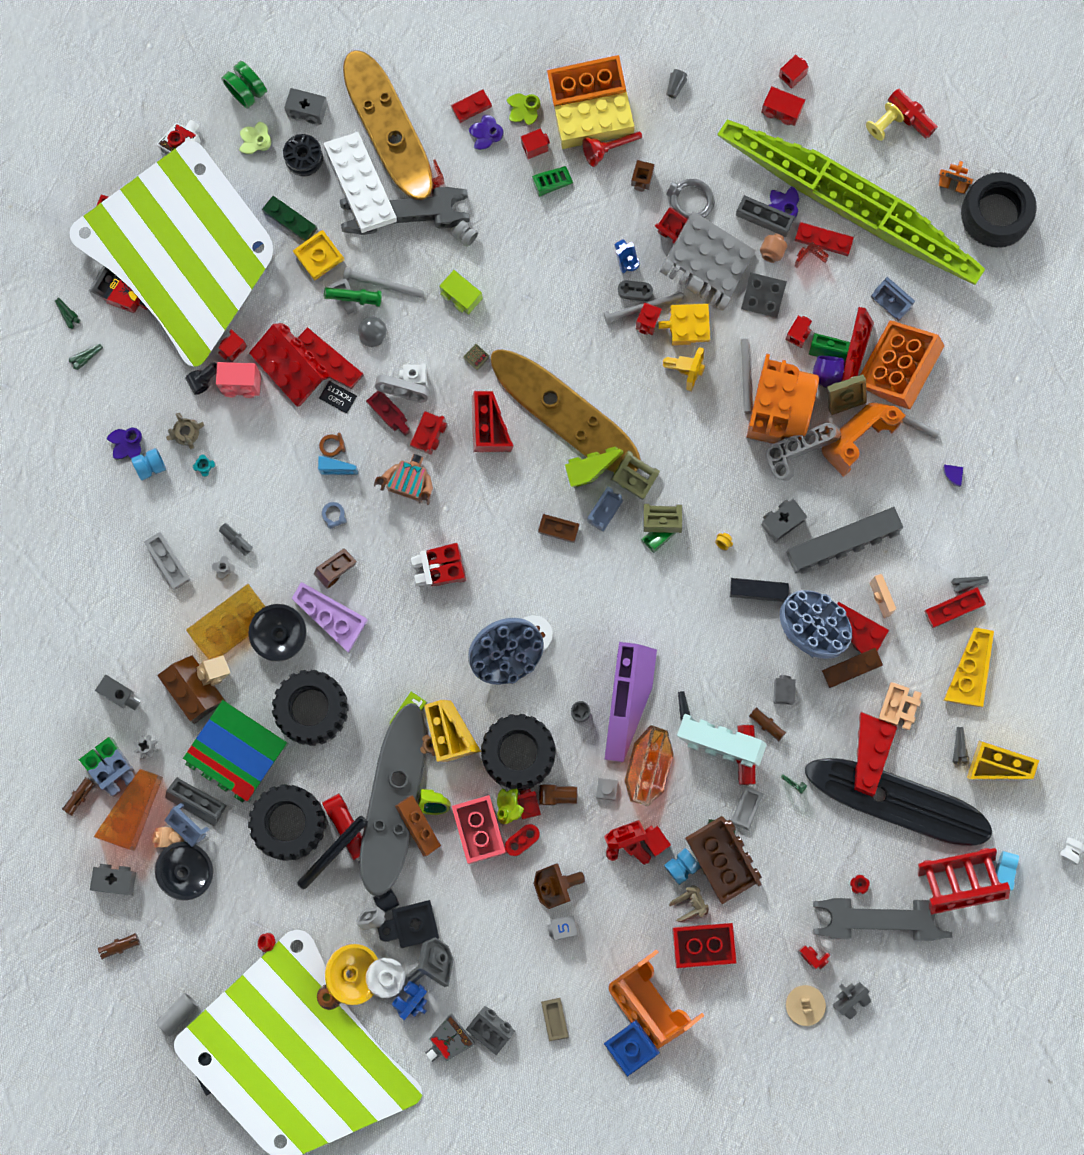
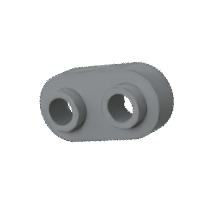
M379 907L368 908L360 914L356 924L362 929L380 927L385 921V912Z

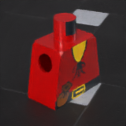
M118 276L115 277L103 296L107 304L131 313H135L139 306L148 310L134 291Z

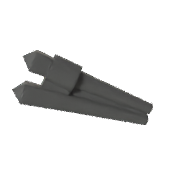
M988 576L954 578L951 583L953 585L958 584L954 591L959 593L987 583L989 579Z
M957 727L953 763L957 764L958 758H962V763L966 764L968 762V751L965 746L963 727Z

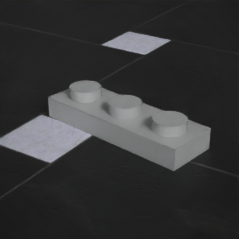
M161 532L144 541L174 590L191 580Z

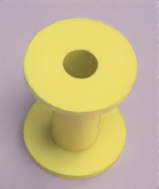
M889 102L885 104L887 112L876 123L872 121L866 122V128L869 133L879 141L885 138L884 129L894 120L897 122L904 120L902 112Z

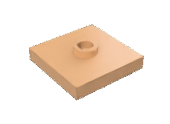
M879 574L874 576L870 586L883 618H886L893 614L896 606L883 575Z

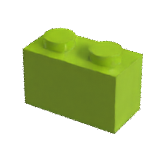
M455 270L439 285L440 295L445 300H451L455 303V308L461 313L465 312L469 315L483 299L482 292Z

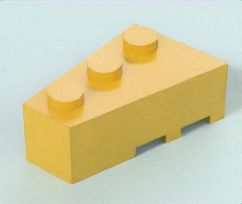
M438 700L424 705L437 762H449L481 752L451 700Z
M978 741L967 778L1034 779L1039 760Z

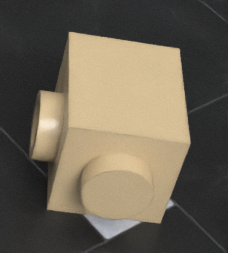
M224 656L203 661L197 667V675L202 680L203 685L210 683L211 686L217 685L230 674Z

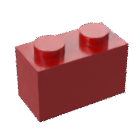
M771 86L763 103L761 113L768 118L781 120L785 125L795 126L803 110L805 99Z

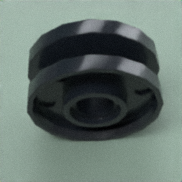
M297 134L291 137L284 145L283 157L288 169L293 174L310 176L321 167L323 153L319 142L313 136ZM302 153L307 154L305 157H299Z

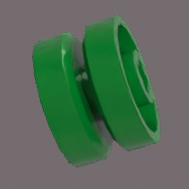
M240 60L233 67L234 73L228 71L221 77V80L233 97L242 106L249 109L255 103L254 96L261 98L267 93V88L258 75L245 62Z

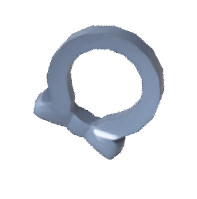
M330 502L323 507L322 517L328 523L327 527L329 529L347 522V519L344 517V508L339 503ZM332 506L340 509L339 520L335 522L326 517L327 509Z

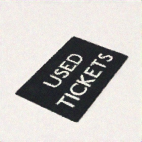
M329 381L319 399L344 413H348L357 395Z

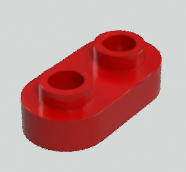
M533 824L523 826L505 842L506 852L510 856L521 855L538 841L540 837L539 829ZM528 831L534 832V836L532 838H528L526 836V833ZM513 843L518 844L519 847L517 850L511 849V845Z

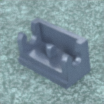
M886 277L871 295L879 305L898 321L915 303V300L889 277Z
M607 486L588 516L587 522L604 532L624 501L622 495H617L613 492L612 488Z
M180 803L172 808L164 821L193 847L206 837V832L210 829L205 827L201 830L180 810L184 807Z

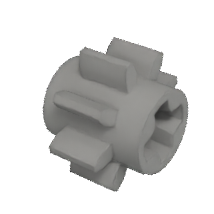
M140 735V740L133 743L137 747L134 753L141 752L140 758L142 759L145 758V755L153 758L152 753L154 751L158 752V749L155 748V744L158 741H151L152 736L150 735L146 739ZM143 744L149 745V749L142 748Z

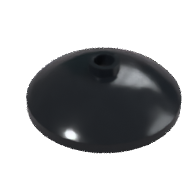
M271 604L262 608L254 615L249 626L248 635L250 644L258 655L270 661H285L295 656L302 649L306 640L307 629L304 619L297 610L285 604ZM278 632H283L281 638H277L276 634Z
M176 842L166 847L159 854L155 863V878L161 890L169 897L181 901L193 900L201 896L209 888L213 879V866L208 854L198 845L192 847L188 842ZM177 872H182L183 877H179Z

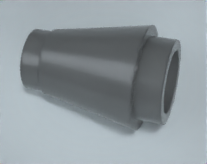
M674 69L670 73L667 96L676 99L687 82V73L678 69Z

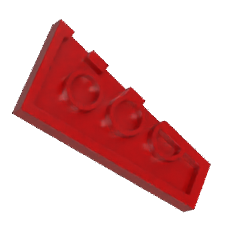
M308 327L299 335L298 338L302 341V345L315 356L314 359L326 368L330 379L352 389L364 376L359 369Z
M861 712L859 714L860 722L854 790L873 797L898 726Z

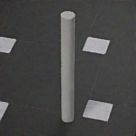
M741 339L744 413H751L748 339Z

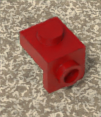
M644 302L636 321L635 329L644 335H653L662 309Z

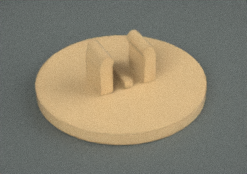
M801 985L794 988L786 999L788 1016L792 1021L802 1026L816 1024L822 1019L826 1010V1003L822 993L809 985Z

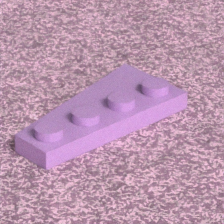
M302 582L292 597V600L348 653L350 652L366 625L367 618Z

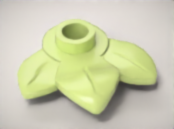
M258 122L255 128L245 127L240 131V136L245 141L239 148L242 153L253 154L257 150L266 151L270 148L271 137L268 135V127L263 122Z

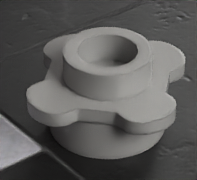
M226 556L221 557L220 561L212 564V569L217 571L218 577L221 579L226 578L235 570V566L229 563V559Z

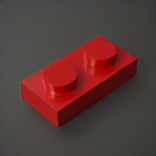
M484 89L451 105V109L459 123L492 107V103Z

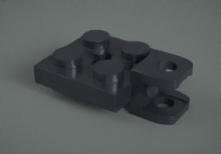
M430 900L392 909L394 919L384 921L380 927H377L381 941L389 942L399 939L401 948L421 944L435 937L439 939ZM414 918H416L417 921H421V925H419L418 930H415L414 927H410V923H413ZM385 928L390 929V933L388 935H384L383 930Z

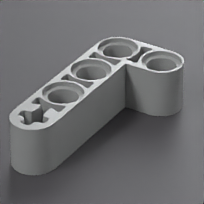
M824 423L809 429L804 437L803 435H795L769 446L766 453L774 476L783 481L792 479L794 468L791 459L836 442L841 435L840 429L832 423ZM829 429L833 430L831 436L826 435L829 433ZM815 435L816 441L813 444H809V438ZM797 442V450L792 451L791 447L793 443ZM780 449V456L778 458H775V451ZM783 467H786V474L784 476H781L780 470Z

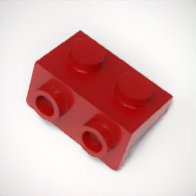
M669 207L655 227L660 235L665 238L669 236L673 239L672 243L674 244L688 219Z

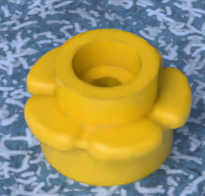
M719 533L717 535L715 544L720 549L728 550L729 547L733 546V542H731L732 537L729 534Z

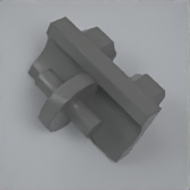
M860 982L855 986L851 983L847 987L841 984L839 988L842 992L837 995L839 1000L833 1004V1007L840 1014H844L848 1019H852L857 1014V1011L853 1008L856 1003L859 1002L862 1007L871 1003L868 995L870 991Z

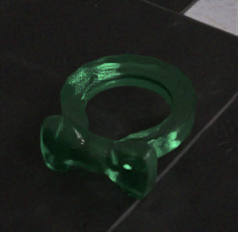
M782 774L781 778L796 788L799 793L802 794L807 788L804 782L798 785Z

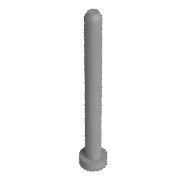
M350 267L345 268L343 279L349 280L351 278L417 297L424 296L423 290L351 271Z
M679 292L647 303L659 307L682 300L684 294ZM644 303L611 314L609 311L604 312L606 324L610 325L613 320L640 313Z

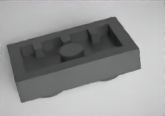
M486 1006L482 1008L466 1028V1031L495 1055L500 1052L515 1033V1030L508 1022L503 1021L494 1010Z

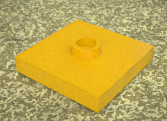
M323 230L293 250L295 256L314 281L345 260Z

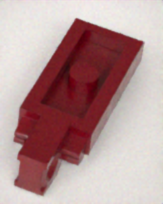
M377 390L366 400V403L394 431L399 429L404 436L411 432L410 428L405 424L408 421L405 415L383 392Z

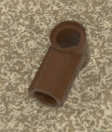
M549 784L539 785V805L577 804V787H557V785Z

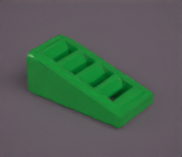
M566 166L532 176V181L539 197L573 184ZM561 173H564L566 180H562ZM557 175L559 182L556 183L553 176ZM548 178H550V179H551V182H552V184H550V185H549V183H548V181H547ZM541 181H544L545 186L542 187Z

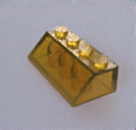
M247 584L187 628L186 631L209 660L223 656L249 637L248 631L252 618L259 610L266 606L253 588Z

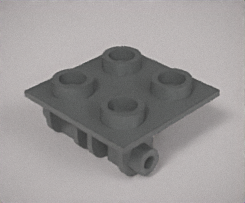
M750 272L741 309L777 318L787 281Z

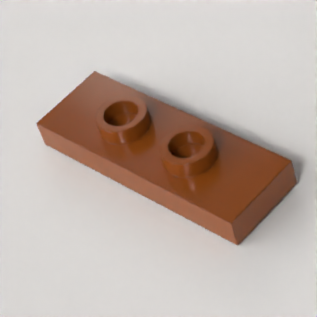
M413 795L395 806L423 857L428 856L441 846Z

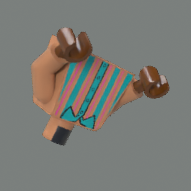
M413 454L410 463L400 461L399 464L393 465L382 476L376 477L374 487L381 485V491L385 489L386 485L389 492L419 501V504L422 503V500H426L427 505H429L430 496L433 491L431 476L427 474L425 468L420 467L423 457L417 454Z

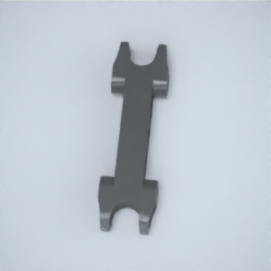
M438 187L432 190V197H427L423 200L413 198L389 200L397 218V222L394 223L434 220L436 228H452L463 220L467 223L470 222L469 213L457 212L452 209L455 202L468 198L467 189ZM347 198L340 199L341 208L351 210ZM355 218L341 224L342 232L367 235L377 232L376 228L361 233Z
M851 898L813 901V907L826 909L831 916L830 924L824 928L813 929V935L826 936L832 939H851V929L913 930V940L919 941L952 938V932L940 930L935 926L934 918L936 914L931 915L929 900H913V910L851 908Z

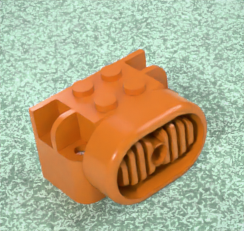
M766 353L746 438L775 444L784 440L785 437L790 438L795 435H803L804 437L810 424L819 376L799 371L796 366L787 364L786 360H782V362L769 360L770 354Z

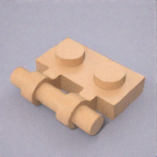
M890 682L878 719L896 726L899 719L904 720L902 728L910 730L912 723L914 724L916 719L914 716L917 707H920L921 704L920 697L922 693L914 691L913 697L907 696L910 688ZM905 702L910 704L907 714L902 712Z

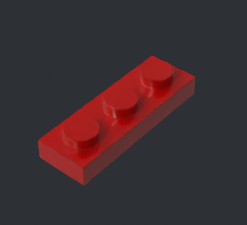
M800 222L795 242L848 256L854 237Z
M977 587L928 608L924 612L931 627L935 628L981 608L986 603Z

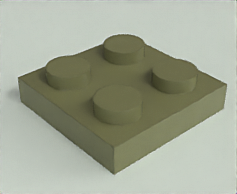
M863 374L827 387L828 408L831 415L867 403L866 378Z

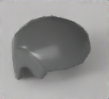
M374 316L365 318L360 323L358 329L360 341L369 347L381 345L386 336V325L380 318Z

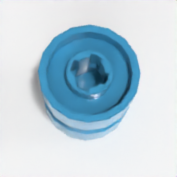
M157 448L147 451L146 456L138 455L131 458L141 481L152 476V472L158 474L166 470Z
M686 848L677 854V859L672 858L664 865L679 885L688 879V874L693 875L701 869L699 863Z

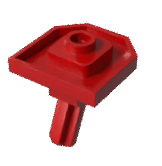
M639 820L612 829L604 836L609 849L623 848L630 856L634 855L643 865L650 862L651 856L640 844V841L648 838Z

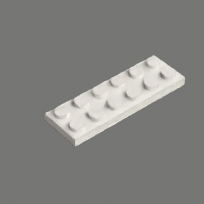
M356 132L325 142V151L361 233L397 222L396 215L359 133Z

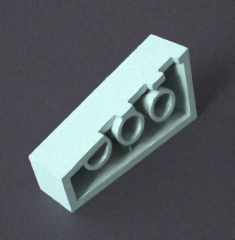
M684 714L677 734L681 740L688 744L687 747L698 751L701 748L705 750V753L712 756L720 754L723 755V759L734 762L735 759L740 760L742 765L751 768L753 765H760L767 745L760 739L740 732L733 734L732 730L722 726L715 728V725L702 719L698 723L687 714Z

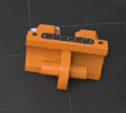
M959 161L958 166L950 164L949 169L956 171L955 173L944 169L940 170L938 186L948 189L952 179L958 181L955 191L965 194L974 179L959 175L960 173L967 174L969 170L962 167L963 161Z

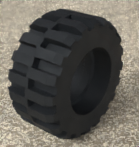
M301 670L298 674L293 673L289 675L290 678L288 680L284 679L280 683L282 686L280 689H276L274 693L276 697L272 700V705L274 706L272 714L276 720L277 727L289 739L302 745L316 746L319 743H327V740L330 738H335V734L338 731L341 732L343 723L348 718L347 711H349V705L347 704V696L343 688L333 677L317 670ZM307 690L321 692L328 701L327 715L320 723L313 726L299 723L293 715L294 701L301 693Z
M510 714L508 717H501L495 724L489 727L488 732L483 737L484 740L481 744L483 765L489 776L496 783L508 789H530L544 781V778L550 774L554 766L556 749L552 734L545 724L533 716ZM514 734H524L530 737L537 748L535 761L524 770L508 768L500 757L502 743L507 737Z
M284 784L279 787L269 788L268 792H263L260 795V799L258 801L255 800L253 803L254 808L252 811L250 810V822H248V828L251 830L250 836L255 841L256 847L267 856L283 861L298 860L303 856L306 857L313 849L315 850L319 846L318 843L323 839V831L326 829L324 821L326 816L322 810L321 803L312 793L295 785ZM285 804L297 806L305 816V828L302 834L292 841L277 839L269 827L272 813L279 806Z

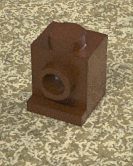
M640 160L636 161L631 180V186H634L635 190L640 192L645 191V189L649 190L655 164Z

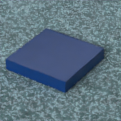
M637 1020L604 1043L627 1077L660 1053Z

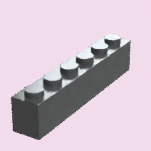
M891 507L791 547L786 553L794 572L804 574L812 570V566L817 564L819 567L824 566L832 558L836 557L839 560L846 557L847 552L852 550L854 553L865 549V545L870 543L872 546L879 544L883 538L888 536L890 539L900 535L903 525L895 507Z

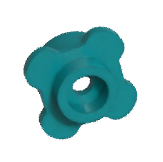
M200 455L193 464V470L199 471L203 477L208 476L211 468L215 467V462L209 460L206 455Z

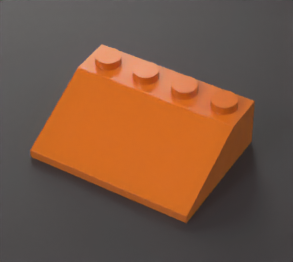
M890 320L860 374H863L866 378V390L892 404L911 409L945 346L940 336Z

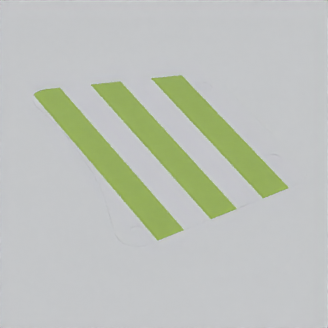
M185 141L74 222L70 228L72 243L111 270L134 291L161 323L182 359L193 367H197L205 362L265 271L273 255L272 241L266 230L205 149L195 141ZM200 163L204 164L206 167L205 173L203 175H196L194 167ZM82 227H88L91 230V235L86 239L79 236V230ZM257 241H261L265 245L261 253H255L252 249L253 244Z
M293 930L285 934L274 945L272 951H267L177 1035L174 1041L175 1052L180 1059L270 1155L305 1154L414 1106L422 1097L421 1086L380 1048L346 1004L340 1003L338 1007L331 1010L324 1009L318 1004L317 993L323 985H326V966L314 940L308 933L302 930ZM294 940H300L303 943V950L299 953H294L290 949V944ZM329 994L323 995L324 1001L330 1000ZM203 1052L209 1053L212 1057L211 1063L207 1066H202L198 1062V1057ZM280 1134L287 1138V1145L281 1149L275 1147L273 1142L274 1138Z

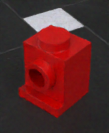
M798 315L785 340L802 348L805 339L808 338L812 331L809 329L812 320Z
M231 329L229 331L230 336L225 337L220 342L217 353L224 360L228 358L233 362L248 346Z

